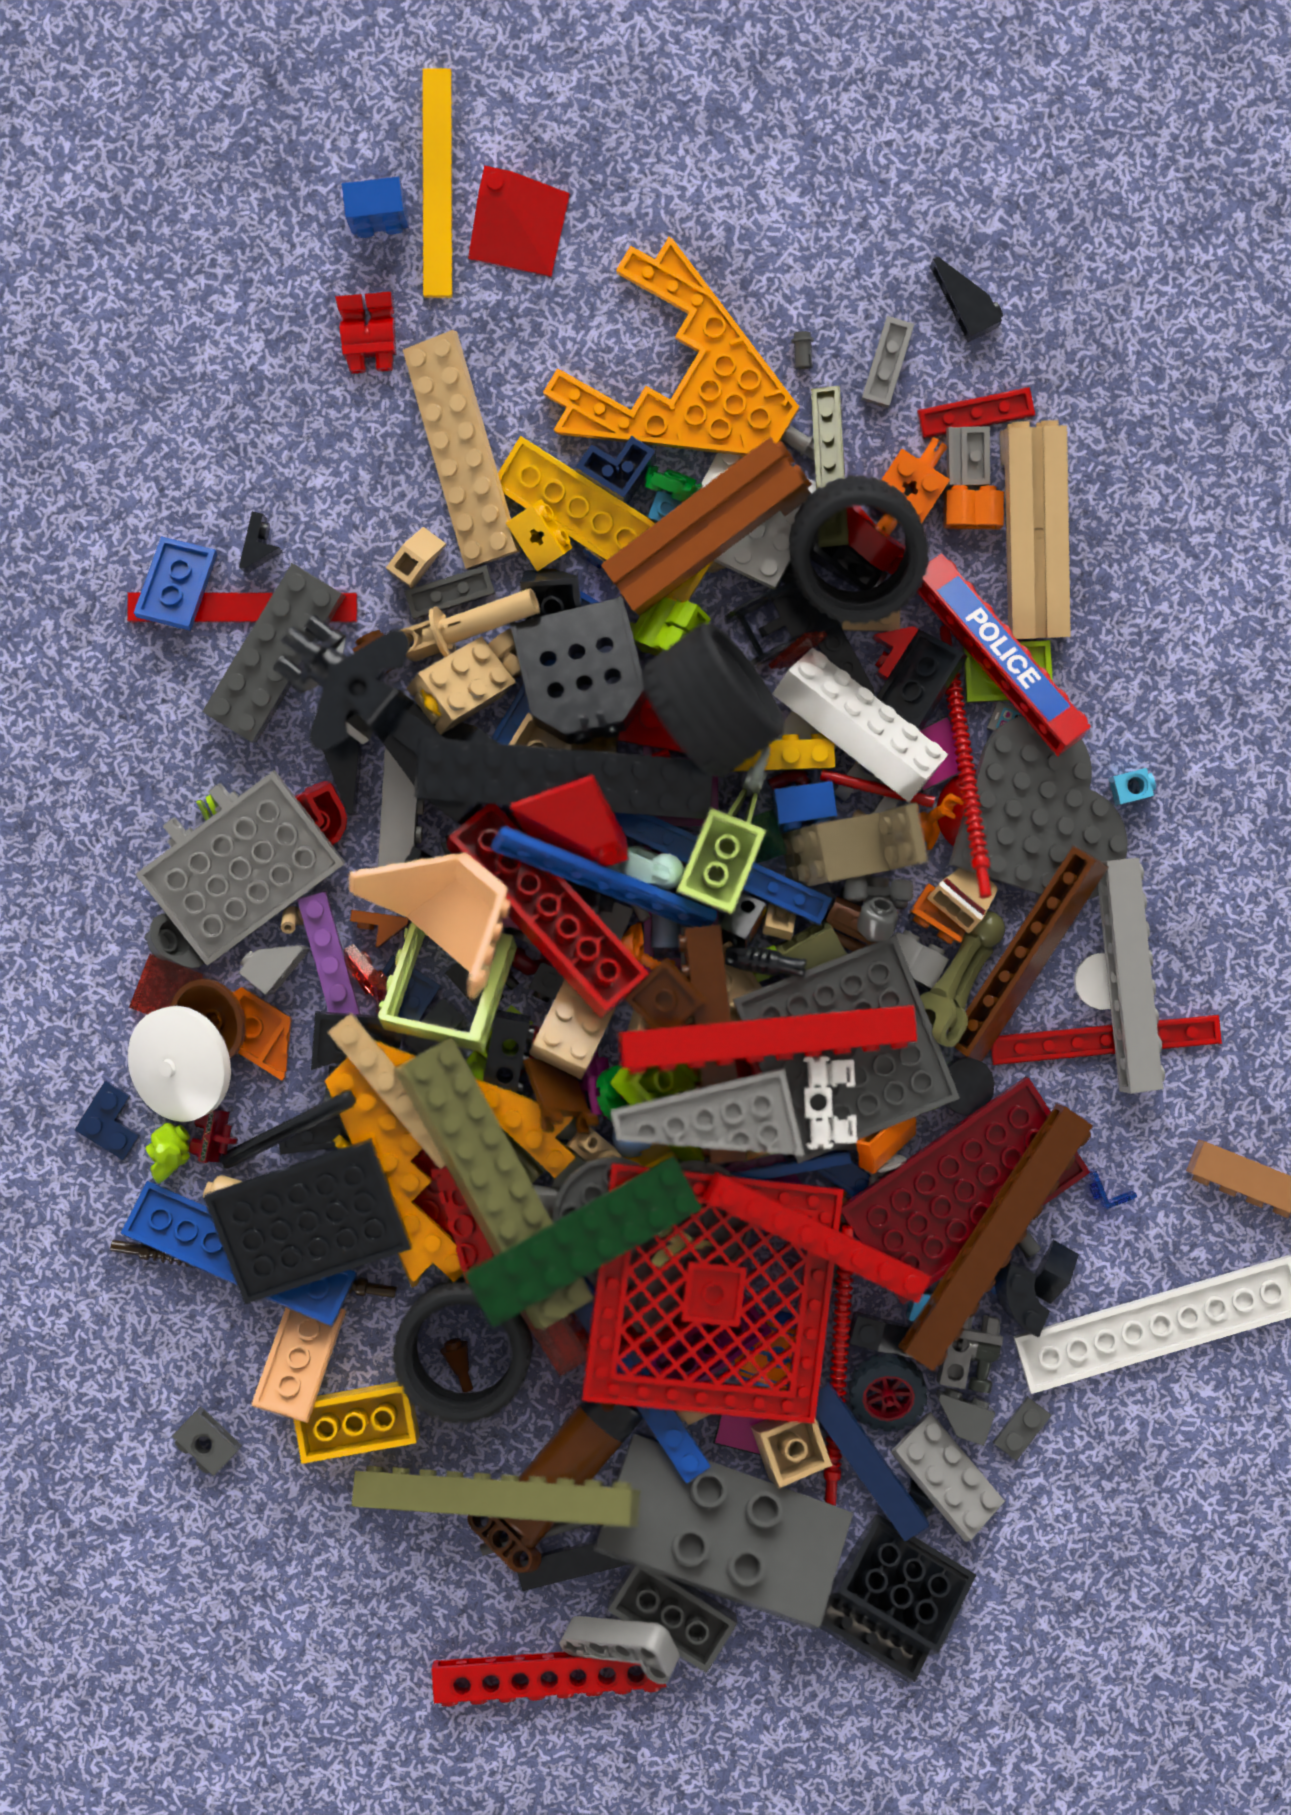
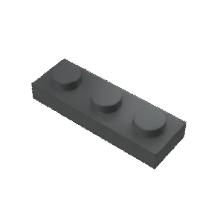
M486 565L404 591L414 620L428 616L429 610L433 607H438L441 611L495 595Z

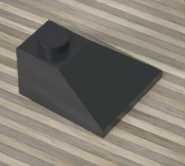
M553 568L541 569L539 571H524L520 581L521 591L531 588L536 595L540 608L538 614L529 616L525 620L582 607L577 575Z

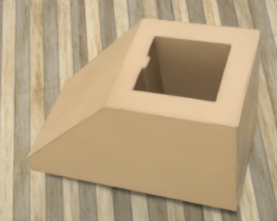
M422 527L401 546L386 566V569L392 576L412 589L447 544Z

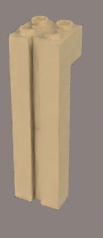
M1059 420L1041 421L1036 423V427H1030L1029 421L1012 422V424H1007V429L1000 431L1001 466H1005L1008 626L1016 639L1071 637L1067 425L1059 426Z

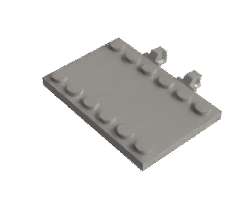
M275 770L240 796L235 791L230 794L221 783L209 790V793L219 805L215 808L217 813L195 830L190 827L185 831L176 817L170 819L163 827L172 837L167 841L171 848L135 874L207 966L346 863Z

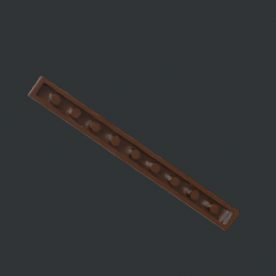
M1056 1103L898 1345L902 1351L932 1371L944 1363L948 1355V1348L952 1342H956L961 1337L964 1330L963 1325L968 1317L975 1315L983 1294L988 1293L994 1286L996 1274L1000 1268H1004L1009 1263L1012 1256L1011 1251L1016 1244L1024 1240L1028 1231L1026 1228L1032 1219H1036L1041 1214L1043 1202L1048 1195H1052L1059 1185L1058 1179L1064 1170L1067 1171L1075 1161L1074 1155L1079 1147L1084 1146L1091 1136L1090 1130L1093 1127L1092 1124L1066 1106Z

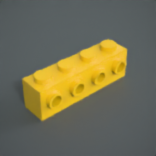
M822 733L811 734V739L799 740V734L782 735V740L770 742L768 745L770 753L764 771L835 769L834 743ZM762 750L758 751L750 759H746L742 765L735 768L732 772H749L750 767L754 768Z

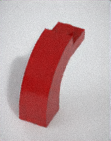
M861 506L848 507L849 545L882 572L885 570L892 575L903 558L905 546L877 526Z

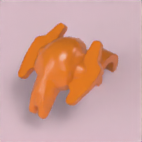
M949 794L944 798L940 806L929 813H919L924 842H927V850H931L939 837L940 828L937 825V820L945 815L955 818L956 815L952 810L957 803L960 805L964 803L961 798Z
M637 922L630 926L623 934L621 942L641 964H645L644 966L654 970L661 962L644 953L643 923Z

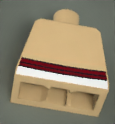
M959 868L941 881L927 899L967 933H970L984 918L998 888L990 881L992 896L984 899L980 898L976 874Z

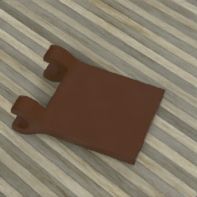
M526 1058L523 1061L540 1107V1126L544 1132H554L553 1124H562L564 1122L563 1116L576 1117V1129L579 1134H589L590 1129L588 1126L599 1125L597 1115L592 1113L587 1107L575 1076L540 1059Z

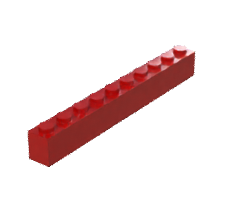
M906 1005L618 1032L621 1068H629V1074L647 1072V1067L658 1066L659 1071L676 1070V1064L688 1063V1068L706 1067L705 1061L717 1060V1065L735 1064V1058L746 1057V1062L750 1063L764 1061L765 1055H775L776 1060L792 1059L793 1053L804 1052L805 1057L822 1056V1050L833 1049V1054L851 1053V1047L862 1046L863 1052L880 1050L881 1044H891V1049L908 1048V1042L917 1041L914 1006Z

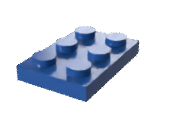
M161 536L134 610L135 616L191 631L218 555L216 549Z

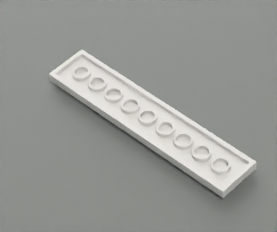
M1291 1256L1280 1257L1043 1327L1039 1338L1029 1332L1013 1336L1029 1392L1031 1394L1290 1318Z

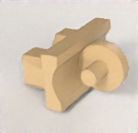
M588 1126L590 1129L589 1134H579L577 1131L576 1135L566 1145L585 1163L604 1157L621 1158L622 1156L616 1148L590 1126Z

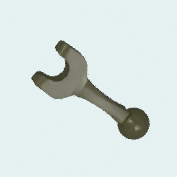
M987 911L978 925L970 933L964 934L961 946L946 972L931 988V991L920 995L933 1028L932 1035L940 1045L946 1047L956 1045L967 1028L968 1016L965 1007L973 983L984 963L993 953L992 946L997 945L1005 935L1004 921L995 912Z

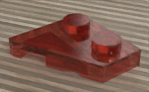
M352 944L344 949L347 967L365 995L370 993L374 997L377 1007L375 1011L379 1015V1004L381 1001H385L387 995L386 984L388 979L381 970L376 971L365 951L360 952Z

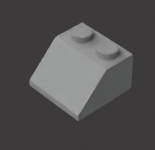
M297 945L259 949L255 952L250 951L240 962V965L243 967L238 973L265 995L275 994L310 951V948Z

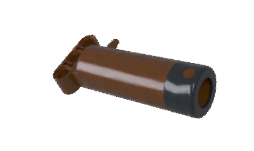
M582 1401L520 1474L519 1482H529V1476L546 1477V1483L556 1484L557 1478L575 1479L574 1485L585 1486V1480H592L644 1419L636 1406ZM467 1516L469 1527L511 1570L517 1573H531L539 1568L542 1558L536 1546L557 1522L488 1517V1523L483 1526L480 1521L481 1516ZM504 1531L508 1534L509 1538L506 1546H502L500 1542V1536ZM524 1551L529 1557L528 1564L525 1567L520 1562V1556Z

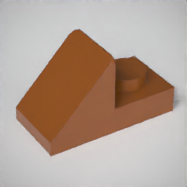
M351 910L350 921L357 922V928L374 930V925H379L376 948L383 946L411 924L407 917Z

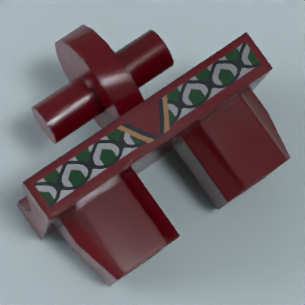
M214 1110L194 1121L195 1127L204 1129L203 1138H193L189 1146V1153L199 1157V1162L219 1163L221 1154H227L228 1144H237L238 1138L230 1136L232 1125H228L229 1111Z

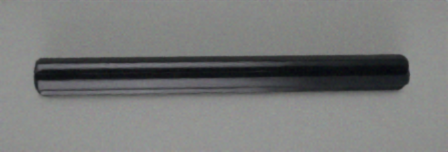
M345 1091L228 1150L227 1154L220 1156L219 1161L225 1169H230L352 1108L356 1103V1097L353 1096L351 1091Z

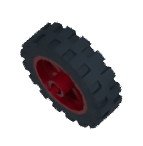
M885 1353L881 1357L874 1355L867 1362L864 1360L859 1364V1369H855L852 1372V1380H849L848 1385L850 1404L854 1415H858L859 1421L865 1425L867 1423L873 1430L880 1428L884 1432H891V1429L897 1428L898 1431L904 1429V1425L908 1423L912 1425L916 1422V1417L923 1414L924 1405L927 1404V1389L922 1371L920 1369L917 1370V1365L910 1360L908 1362L906 1357L902 1355L895 1357L892 1354ZM902 1382L908 1386V1388L896 1389ZM869 1389L878 1392L869 1397L866 1396ZM896 1396L906 1397L900 1402ZM882 1399L881 1406L874 1404L875 1402Z

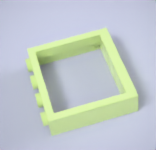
M411 922L404 931L405 942L403 948L399 949L396 954L395 972L387 980L385 1001H381L379 1004V1021L385 1030L437 1042L453 1037L458 1047L484 1052L517 949L514 937L501 933L500 939L496 944V953L491 965L488 983L483 990L470 1033H464L397 1017L424 936L426 935Z

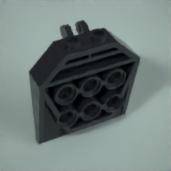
M623 596L517 623H510L529 708L535 726L569 745L574 743L576 745H584L592 739L599 737L612 738L618 736L620 732L627 730L648 697L642 683V671ZM602 647H612V650L607 653L600 652ZM576 653L584 654L579 660L572 659V656ZM548 660L556 661V663L550 667L543 666V664ZM612 677L620 678V681L616 684L607 683ZM584 684L592 685L587 691L579 690ZM553 692H564L559 698L550 697Z

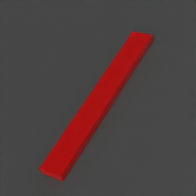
M128 592L127 621L153 622L135 616L134 610L141 592ZM204 593L194 622H256L273 593ZM342 593L345 595V598L330 623H358V594Z
M1219 1015L1159 1020L1157 1024L1162 1049L1222 1044ZM1103 1025L999 1035L990 1049L992 1065L1115 1054L1113 1026Z

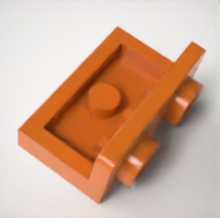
M927 883L909 911L910 914L914 915L912 921L925 929L929 926L939 931L936 936L950 945L953 941L961 943L966 931L927 899L935 889L934 886Z

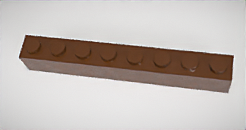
M1075 846L1071 848L966 1010L968 1016L967 1028L953 1047L969 1058L983 1061L1109 868L1108 866Z
M720 925L682 929V935H678V946L680 953H685L686 964L681 965V973L707 1000L694 1013L692 1023H688V1026L731 1022ZM717 1060L705 1061L706 1067L693 1068V1070H698L699 1081L694 1082L695 1090L737 1080L736 1062L730 1065H717ZM701 1147L703 1158L707 1157L710 1164L746 1160L745 1151Z

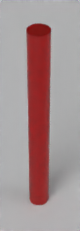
M822 769L821 781H832L833 784L908 802L886 784ZM917 793L910 803L933 808L935 797Z

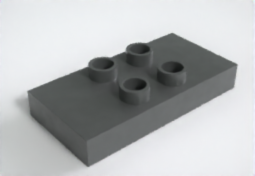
M633 1434L627 1446L616 1482L631 1483V1489L640 1490L638 1527L601 1525L593 1551L812 1630L820 1628L853 1512L784 1487L778 1488L775 1484L709 1460L708 1462L711 1467L686 1483L659 1442Z

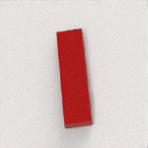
M1030 387L917 410L923 439L946 435V428L986 427L1030 418L1036 415Z

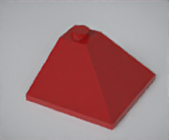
M484 165L468 259L552 277L570 193L513 171Z
M593 775L510 804L525 834L531 838L605 867L628 860L626 835Z

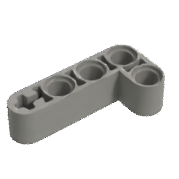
M574 1616L559 1643L566 1653L576 1657L640 1663L646 1676L659 1684L668 1683L680 1657L669 1632L659 1624Z

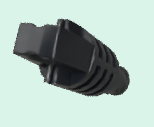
M729 946L726 948L725 965L746 972L769 976L783 973L802 978L806 973L804 966L807 965V959L782 956V953L778 950L754 946Z

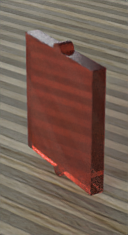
M818 631L803 634L768 664L771 669H782L783 667L793 666L811 648H815L827 638L828 635L826 632Z

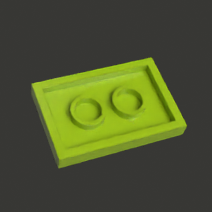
M1050 640L1019 642L1028 648L1032 658L1040 667L1047 670L1053 681ZM963 647V652L968 656L964 662L966 703L1010 701Z

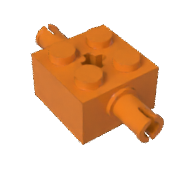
M937 438L931 439V442L920 458H916L904 449H901L881 479L888 482L889 486L896 487L903 494L908 486L913 488L912 493L906 496V498L915 508L921 523L950 481L949 478L934 468L948 448L942 442L935 452L934 449L940 441ZM876 508L883 513L877 526L890 536L896 525L900 523L889 513Z

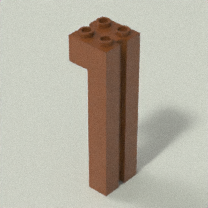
M769 437L602 563L601 566L618 587L632 610L640 616L777 512L781 511L785 517L804 503L811 494L808 487L812 484L798 464L792 467L795 460L781 441L775 444L773 439Z

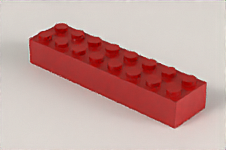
M489 803L448 836L446 848L452 854L467 853L507 887L506 900L511 901L508 912L509 918L601 1019L604 1018L650 973L562 877L491 849L494 838L503 826L521 834L523 833L496 804Z

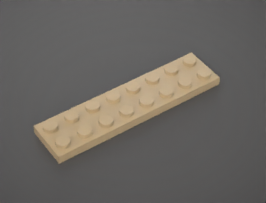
M451 330L403 349L465 569H472L520 552L517 540L506 525V522L511 517L457 331Z

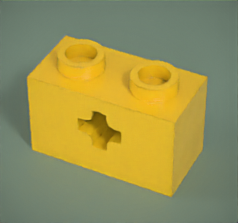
M542 499L506 522V525L536 571L541 570L573 548L568 534L565 530L560 529L554 520L555 516L552 509L547 504H544ZM542 531L544 536L541 537L538 532Z

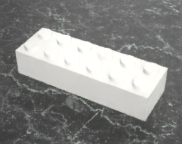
M811 648L787 671L772 693L908 802L927 783L949 755L942 750L940 745L924 736L916 726L905 721L896 714L893 708L877 699L869 689L862 687L846 671L839 669L823 653L816 651L814 648Z

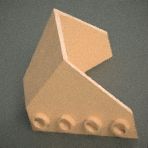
M467 853L448 854L443 857L419 859L414 862L390 864L385 867L361 869L357 872L349 873V891L353 895L407 917L471 973L469 996L472 999L487 986L496 944L500 939L503 924H501L502 919L507 918L511 901L506 900L507 887Z

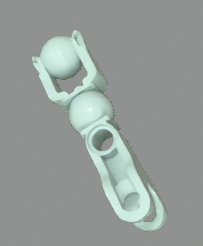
M639 846L627 847L628 860L607 867L645 883L653 884L663 890L677 887L685 872L681 861L674 855L657 854Z

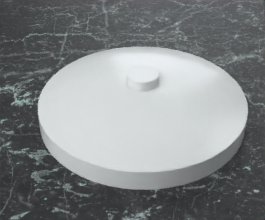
M183 1006L161 1008L146 1015L137 1024L131 1035L128 1047L130 1076L138 1094L153 1111L167 1119L186 1122L208 1115L221 1104L230 1084V1058L221 1034L205 1016Z

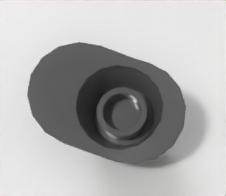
M166 913L160 914L153 919L150 924V931L145 934L144 939L147 941L150 952L156 958L171 960L187 968H198L205 964Z

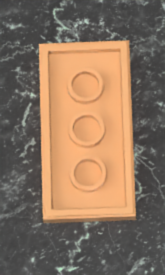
M287 1307L285 1308L251 1404L253 1407L308 1423L346 1314L345 1309L341 1308L333 1327H330Z

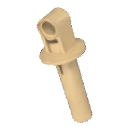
M529 588L448 618L438 607L431 608L429 610V620L400 630L407 635L409 643L414 640V644L409 649L406 658L411 661H419L440 652L444 657H447L456 651V642L538 614L540 608L534 591Z

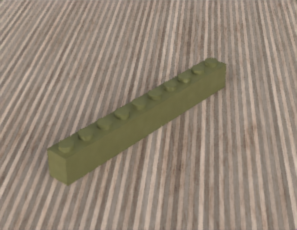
M366 1466L365 1471H355L351 1507L638 1527L640 1490L631 1489V1483L613 1482V1488L602 1487L603 1481L585 1480V1486L574 1485L575 1479L557 1478L556 1484L546 1483V1477L529 1476V1482H519V1476L501 1474V1480H491V1474L474 1473L473 1478H464V1472L447 1471L446 1477L436 1476L437 1470L419 1469V1475L410 1474V1469L396 1467H393L392 1473H383V1467Z

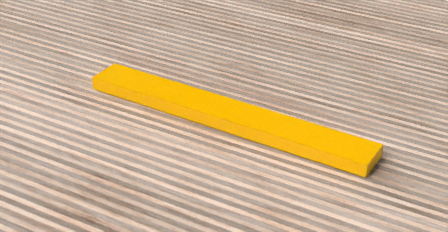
M451 68L423 69L424 298H453Z

